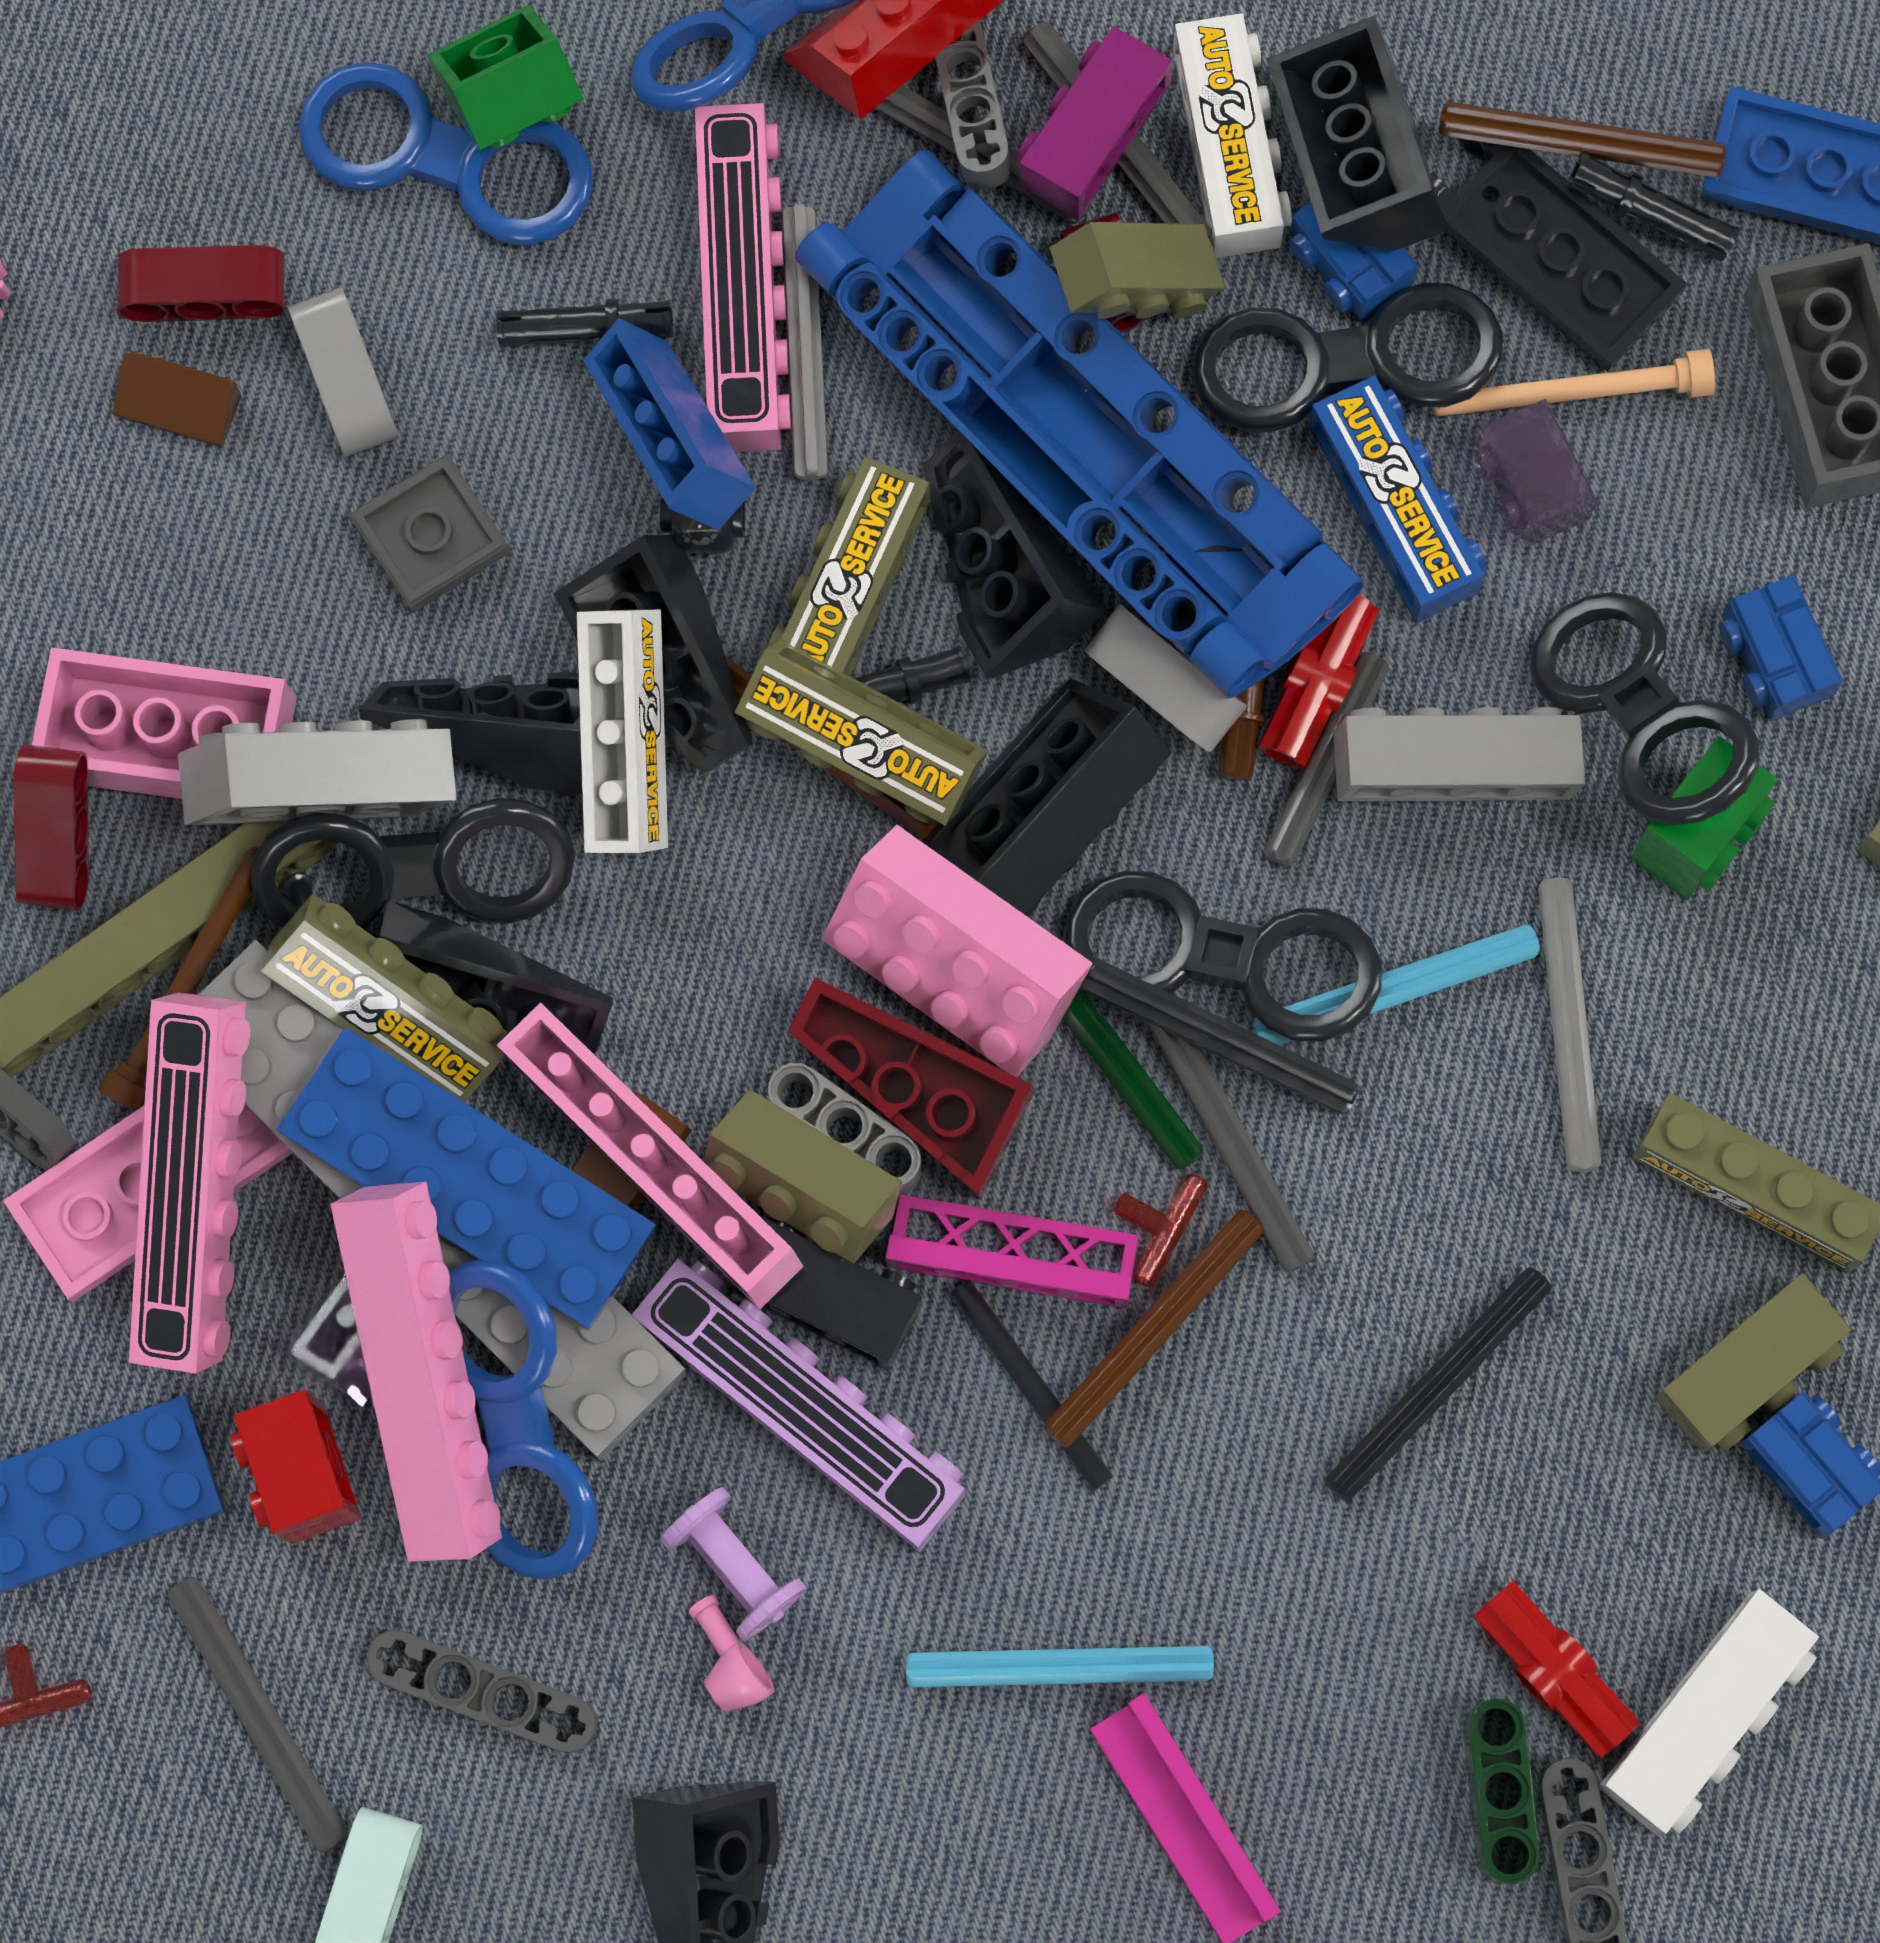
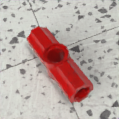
M1358 595L1324 631L1292 657L1279 688L1283 692L1257 744V748L1262 750L1266 756L1284 765L1293 766L1298 769L1306 767L1330 714L1332 715L1337 712L1354 681L1357 668L1353 667L1380 610L1367 598Z
M1511 1581L1472 1616L1491 1641L1516 1666L1514 1672L1527 1690L1547 1710L1551 1712L1555 1710L1598 1759H1602L1640 1724L1634 1716L1635 1714L1621 1702L1617 1694L1596 1674L1598 1668L1584 1648L1564 1629L1559 1628L1557 1630L1514 1581Z

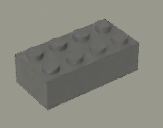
M1866 243L1755 268L1744 297L1805 509L1880 492V277L1870 244Z

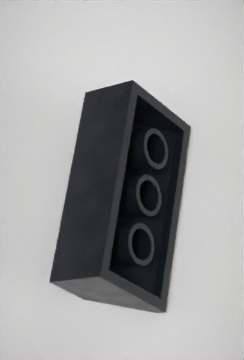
M1375 15L1267 58L1324 240L1396 251L1449 230L1392 55Z
M1069 678L973 784L957 814L946 825L939 822L922 843L1018 911L1028 916L1038 907L1041 899L1061 876L1076 865L1080 855L1096 837L1116 820L1121 809L1139 789L1154 778L1157 769L1172 752L1135 706Z

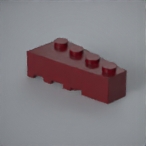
M814 978L787 1032L982 1199L1035 1093L1033 1085L830 984Z

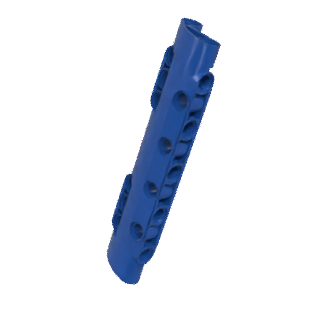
M924 150L918 152L905 162L844 230L832 223H825L812 230L800 243L795 254L796 261L838 303L842 312L1149 624L1158 633L1171 640L1227 698H1233L1254 686L1300 652L1324 631L1356 599L1363 589L1364 580L1322 539L1324 536L1322 532L1107 319H1099L1096 313L1070 312L1057 270L997 210L971 187L968 189L931 151ZM1016 253L1017 262L1013 271L1006 276L999 277V265L1003 258L1008 254ZM895 279L992 375L990 378L894 282ZM879 288L880 297L877 305L872 310L864 312L863 304L865 297L873 289ZM917 326L919 334L916 343L909 350L902 351V337L910 328ZM1094 329L1095 339L1091 348L1085 353L1076 354L1075 346L1079 336L1087 330ZM956 365L957 377L953 385L945 390H940L939 382L942 373L948 367ZM1173 407L1174 419L1170 427L1163 432L1155 433L1153 424L1158 412L1164 408ZM1253 486L1255 495L1251 506L1243 512L1235 513L1232 504L1235 494L1242 487ZM1128 512L1229 615L1226 616L1124 513ZM1113 522L1116 531L1114 540L1105 549L1098 550L1095 543L1098 530L1103 525ZM1214 545L1242 549V551L1195 552L1196 550ZM1153 562L1156 570L1154 581L1146 589L1138 591L1135 585L1136 573L1143 565ZM1193 603L1196 608L1194 623L1187 630L1178 632L1175 625L1177 612L1185 604Z

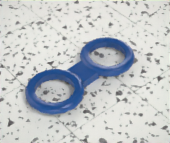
M725 0L720 4L723 11H704L683 17L661 29L644 44L632 65L631 87L641 103L659 111L682 112L707 105L727 94L746 77L756 60L758 42L798 13H823L844 7L855 0ZM706 37H725L733 41L732 49L725 61L706 76L682 85H664L656 81L657 72L663 62L677 49L686 44Z
M370 62L338 68L317 82L303 103L298 126L303 154L319 175L342 188L370 191L392 186L410 174L411 177L458 192L463 210L482 232L500 242L525 246L555 239L575 225L589 204L594 177L588 153L572 132L553 121H539L521 130L520 135L507 145L497 148L488 146L480 150L465 129L433 119L430 101L412 77L391 65ZM364 88L385 90L399 98L407 108L410 116L408 136L399 150L384 161L368 165L348 163L332 154L324 142L322 133L325 116L335 101L351 91ZM522 142L543 144L554 150L567 164L570 174L567 192L559 204L543 216L526 220L509 218L495 211L485 200L481 191L483 171L493 155L509 145Z
M474 1260L454 1267L449 1271V1290L454 1314L460 1297L468 1289L474 1287L493 1289L507 1297L521 1312L529 1337V1352L524 1366L516 1374L510 1376L490 1374L476 1366L463 1351L468 1380L478 1400L489 1447L487 1452V1469L494 1502L496 1503V1488L501 1474L507 1468L519 1465L533 1467L549 1476L562 1491L570 1511V1530L565 1544L559 1550L548 1553L529 1549L514 1539L504 1527L502 1520L500 1521L502 1538L486 1549L498 1563L520 1576L549 1580L572 1573L590 1555L598 1533L597 1501L587 1477L567 1454L551 1446L554 1443V1438L541 1384L549 1377L557 1355L556 1323L545 1297L527 1276L501 1262Z

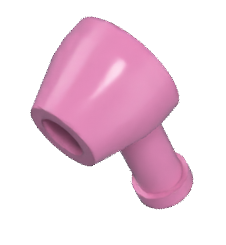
M710 1595L698 1601L688 1611L692 1619L699 1622L720 1656L704 1680L705 1686L717 1705L725 1712L757 1704L775 1692L773 1683L757 1657L745 1644L739 1641L718 1607L720 1603L715 1595Z

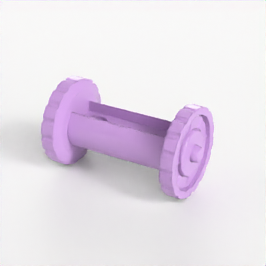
M720 1487L695 1505L688 1507L683 1512V1515L665 1531L660 1540L668 1550L689 1540L749 1613L736 1631L745 1642L771 1623H777L782 1619L784 1612L805 1593L807 1587L799 1578L780 1588L775 1584L719 1516L731 1499L730 1494L725 1488Z

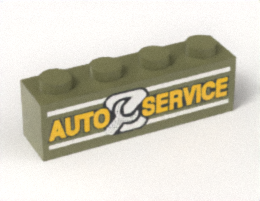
M864 456L857 473L848 471L840 486L836 503L842 505L834 524L825 522L813 548V555L818 556L810 576L802 573L798 578L789 601V606L795 608L786 628L780 625L776 627L768 647L778 639H781L850 677L852 676L931 502L930 483L928 481Z
M778 639L764 650L735 710L736 714L748 720V727L755 733L772 740H778L780 737L800 747L799 752L801 756L809 762L824 768H831L833 765L852 775V782L863 791L876 796L887 794L905 804L904 809L908 814L928 824H936L938 821L946 825L957 814L989 751L781 639Z
M312 893L269 944L261 972L341 1028L347 1027L461 1101L465 1102L502 1061L503 1053L497 1044L507 1036L508 1032L502 1028V1025L493 1014L480 1007L473 1008L454 994L452 988L444 979L433 973L425 974L407 961L400 949L392 942L384 938L376 939L355 924L353 917L341 906L335 903H326Z
M1672 1093L1667 1095L1657 1109L1632 1159L1848 1274L1864 1262L1880 1230V1203Z

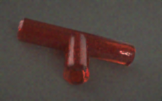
M1193 1173L1187 1174L1166 1214L1127 1193L1121 1194L1113 1208L1114 1214L1154 1235L1133 1274L1134 1279L1138 1283L1149 1288L1154 1287L1208 1188L1207 1181Z
M25 1644L8 1647L3 1652L14 1698L0 1702V1728L90 1702L92 1692L89 1682L84 1678L38 1691L29 1649Z

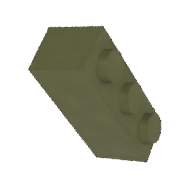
M1089 222L1049 247L1071 313H1096L1099 319L1111 318L1122 313H1135L1136 318L1142 319L1162 312H1172L1174 318H1184L1204 310L1207 307L1205 300L1226 289L1205 224Z
M751 1089L709 1134L704 1163L732 1190L763 1208L770 1217L778 1221H784L809 1236L822 1249L836 1253L853 1264L893 1218L902 1184L901 1180Z
M1802 1273L1654 1398L1702 1454L1716 1443L1726 1452L1753 1429L1745 1420L1762 1405L1772 1413L1799 1391L1798 1387L1791 1380L1808 1366L1816 1374H1819L1842 1355L1845 1350L1838 1341L1852 1329Z

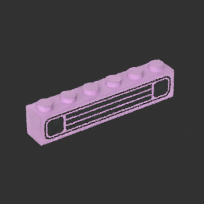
M677 1259L633 1312L632 1316L660 1344L918 1552H921L965 1497V1488L957 1483L963 1476V1473L938 1452L934 1451L930 1458L927 1459L909 1443L915 1437L914 1433L889 1413H886L880 1421L861 1406L868 1397L846 1378L838 1375L831 1382L814 1367L820 1359L800 1341L791 1337L784 1344L767 1330L773 1321L751 1302L744 1299L737 1306L719 1291L724 1287L725 1282L701 1262L697 1261L690 1269Z

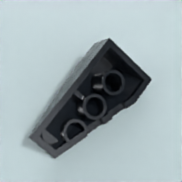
M959 430L923 464L926 481L930 483V499L936 526L938 529L944 530L951 561L945 564L948 580L956 584L962 611L956 614L959 630L986 677L996 678L1068 650L1107 612L1081 567L1022 494Z
M756 1781L678 1786L633 1797L636 1862L658 1943H754L757 1924L766 1925L769 1904L761 1902L767 1865L776 1866L780 1845L776 1782Z

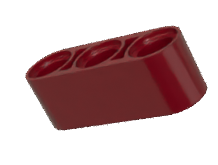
M264 245L139 248L124 251L118 255L117 314L125 319L137 322L265 319L279 316L284 312L285 254L279 249Z
M28 744L22 745L18 752L14 769L15 891L18 903L79 911L85 902L89 880L88 759L85 752Z

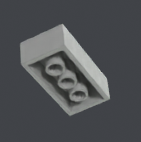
M423 719L392 722L390 724L391 729L372 730V722L365 720L335 724V730L316 732L315 722L286 723L279 725V732L260 733L258 723H237L222 726V733L201 735L198 737L199 745L178 753L184 825L286 822L289 819L316 812L342 814L353 819L407 818L456 801L450 729H427V720Z

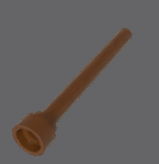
M252 847L244 853L164 996L178 992L193 994L252 891L250 884L252 860L258 847ZM150 1022L128 1061L121 1060L117 1068L110 1067L98 1087V1090L109 1098L135 1111L145 1105Z

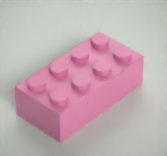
M51 648L32 745L85 752L88 759V786L182 799L178 753L199 745L198 737L201 735L222 733V726L258 723L260 733L279 732V725L293 722L297 699L285 679Z
M898 825L861 858L821 939L1001 1069L1016 1077L1050 1041L1093 964Z

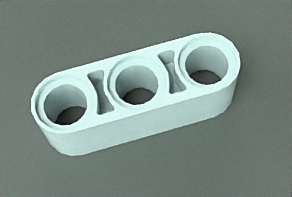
M366 1807L360 1808L353 1822L315 1943H389L421 1841L422 1824Z

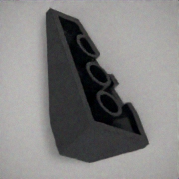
M643 535L554 592L577 641V612L661 609L665 735L701 773H708L753 745L745 718L735 713L740 701L703 585L686 551L676 544L672 535Z
M548 673V683L513 685L512 675L493 676L492 682L479 684L472 688H461L459 681L454 678L382 682L359 707L360 719L371 721L372 724L384 729H391L390 724L392 722L412 719L427 720V729H450L453 757L526 787L551 790L560 796L583 794L579 673Z
M387 900L375 938H384L392 942L400 949L407 961L425 974L433 973L444 979L450 985L454 994L473 1008L480 1007L489 1011L498 1019L502 1028L508 1032L507 1035L535 1007L542 1003L592 1053L596 1052L613 1005L612 997L446 917Z

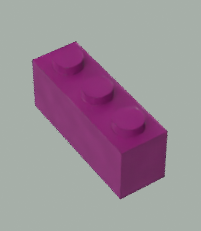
M1115 26L1111 28L1102 43L1094 40L1086 49L1079 63L1078 70L1081 71V74L1072 87L1063 85L1054 96L1047 112L1050 119L1040 134L1033 130L1022 143L1016 157V161L1020 163V186L1079 220L1170 86L1172 60Z

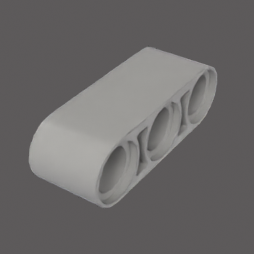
M339 287L288 306L344 457L399 438L343 288Z
M1121 603L1084 648V651L1209 753L1213 751L1247 708V704L1239 697L1227 698L1174 644Z
M789 1063L781 1066L773 1073L768 1084L770 1102L830 1137L828 1134L829 1128L837 1119L851 1117L857 1120L862 1125L860 1135L854 1141L840 1144L876 1166L880 1158L889 1152L905 1154L910 1159L911 1166L907 1173L897 1178L902 1181L899 1196L900 1194L905 1195L911 1192L917 1186L921 1178V1155L917 1145L909 1136L807 1065ZM792 1083H803L813 1090V1096L805 1106L790 1108L780 1101L783 1089Z

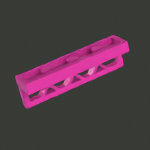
M900 1194L893 1234H890L886 1263L887 1268L961 1281L970 1279L973 1283L1126 1309L1139 1235ZM910 1211L935 1215L948 1235L937 1242L905 1237ZM947 1217L966 1220V1222L954 1229ZM979 1223L995 1225L1008 1245L998 1252L972 1249L966 1246L960 1236ZM1007 1228L1024 1230L1026 1232L1014 1239ZM1039 1233L1053 1235L1068 1255L1057 1263L1028 1258L1020 1246ZM1067 1238L1087 1242L1074 1250ZM954 1241L957 1246L949 1244ZM1099 1243L1124 1248L1120 1274L1089 1269L1080 1256Z
M1145 1693L1090 1729V1732L1222 1943L1233 1942L1281 1912Z

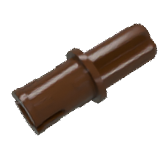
M1264 679L1237 695L1247 704V708L1222 738L1218 770L1222 777L1233 780H1246L1253 776L1258 728L1263 726L1266 720L1264 716L1260 715Z

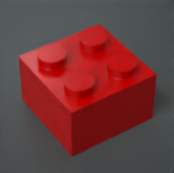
M303 1389L234 1414L239 1432L230 1435L231 1444L241 1469L249 1468L252 1476H254L258 1490L249 1493L255 1517L261 1528L268 1527L272 1534L291 1544H296L362 1519L325 1405Z

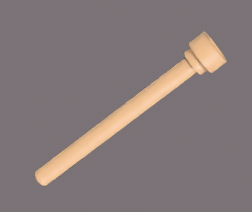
M1710 349L1685 351L1683 358L1673 360V365L1486 387L1469 400L1448 407H1432V412L1436 417L1672 388L1676 389L1677 394L1687 393L1689 398L1711 396L1715 393L1714 363Z

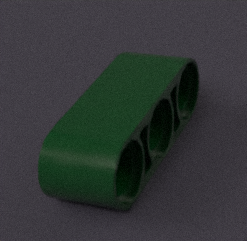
M1493 1698L1481 1702L1469 1711L1464 1720L1463 1737L1476 1861L1479 1870L1488 1880L1496 1884L1511 1885L1523 1882L1533 1875L1539 1863V1844L1526 1723L1522 1712L1515 1704L1506 1699ZM1487 1711L1499 1712L1508 1720L1510 1735L1501 1746L1490 1745L1480 1736L1478 1730L1479 1720L1482 1714ZM1494 1774H1503L1509 1777L1515 1784L1517 1791L1516 1800L1507 1810L1493 1807L1486 1798L1485 1785ZM1502 1837L1511 1838L1516 1841L1523 1852V1863L1513 1874H1505L1499 1871L1492 1861V1848L1495 1842Z

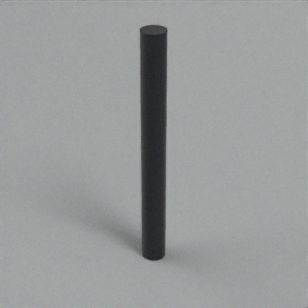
M971 1280L963 1282L950 1293L1046 1424V1421L1061 1406L1060 1402ZM1083 1434L1071 1446L1066 1448L1061 1446L1093 1491H1096L1114 1477Z

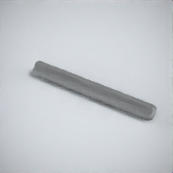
M795 204L793 207L784 208L781 213L793 473L798 479L815 481L825 478L828 474L819 284L800 266L795 259V254L803 239L816 228V214L813 208L805 207L804 204Z
M1549 878L1541 881L1538 892L1566 1163L1569 1171L1588 1172L1598 1169L1601 1164V1153L1573 887L1571 880L1568 878Z

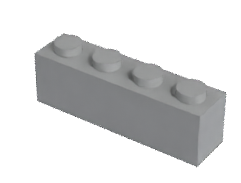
M1426 707L1412 710L1409 712V715L1386 716V710L1382 708H1361L1352 711L1350 716H1346L1333 732L1338 801L1570 800L1585 785L1580 715H1561L1560 709L1554 707L1530 709L1525 712V715H1503V710L1495 707L1476 708L1468 711L1467 715H1445V711L1441 708Z

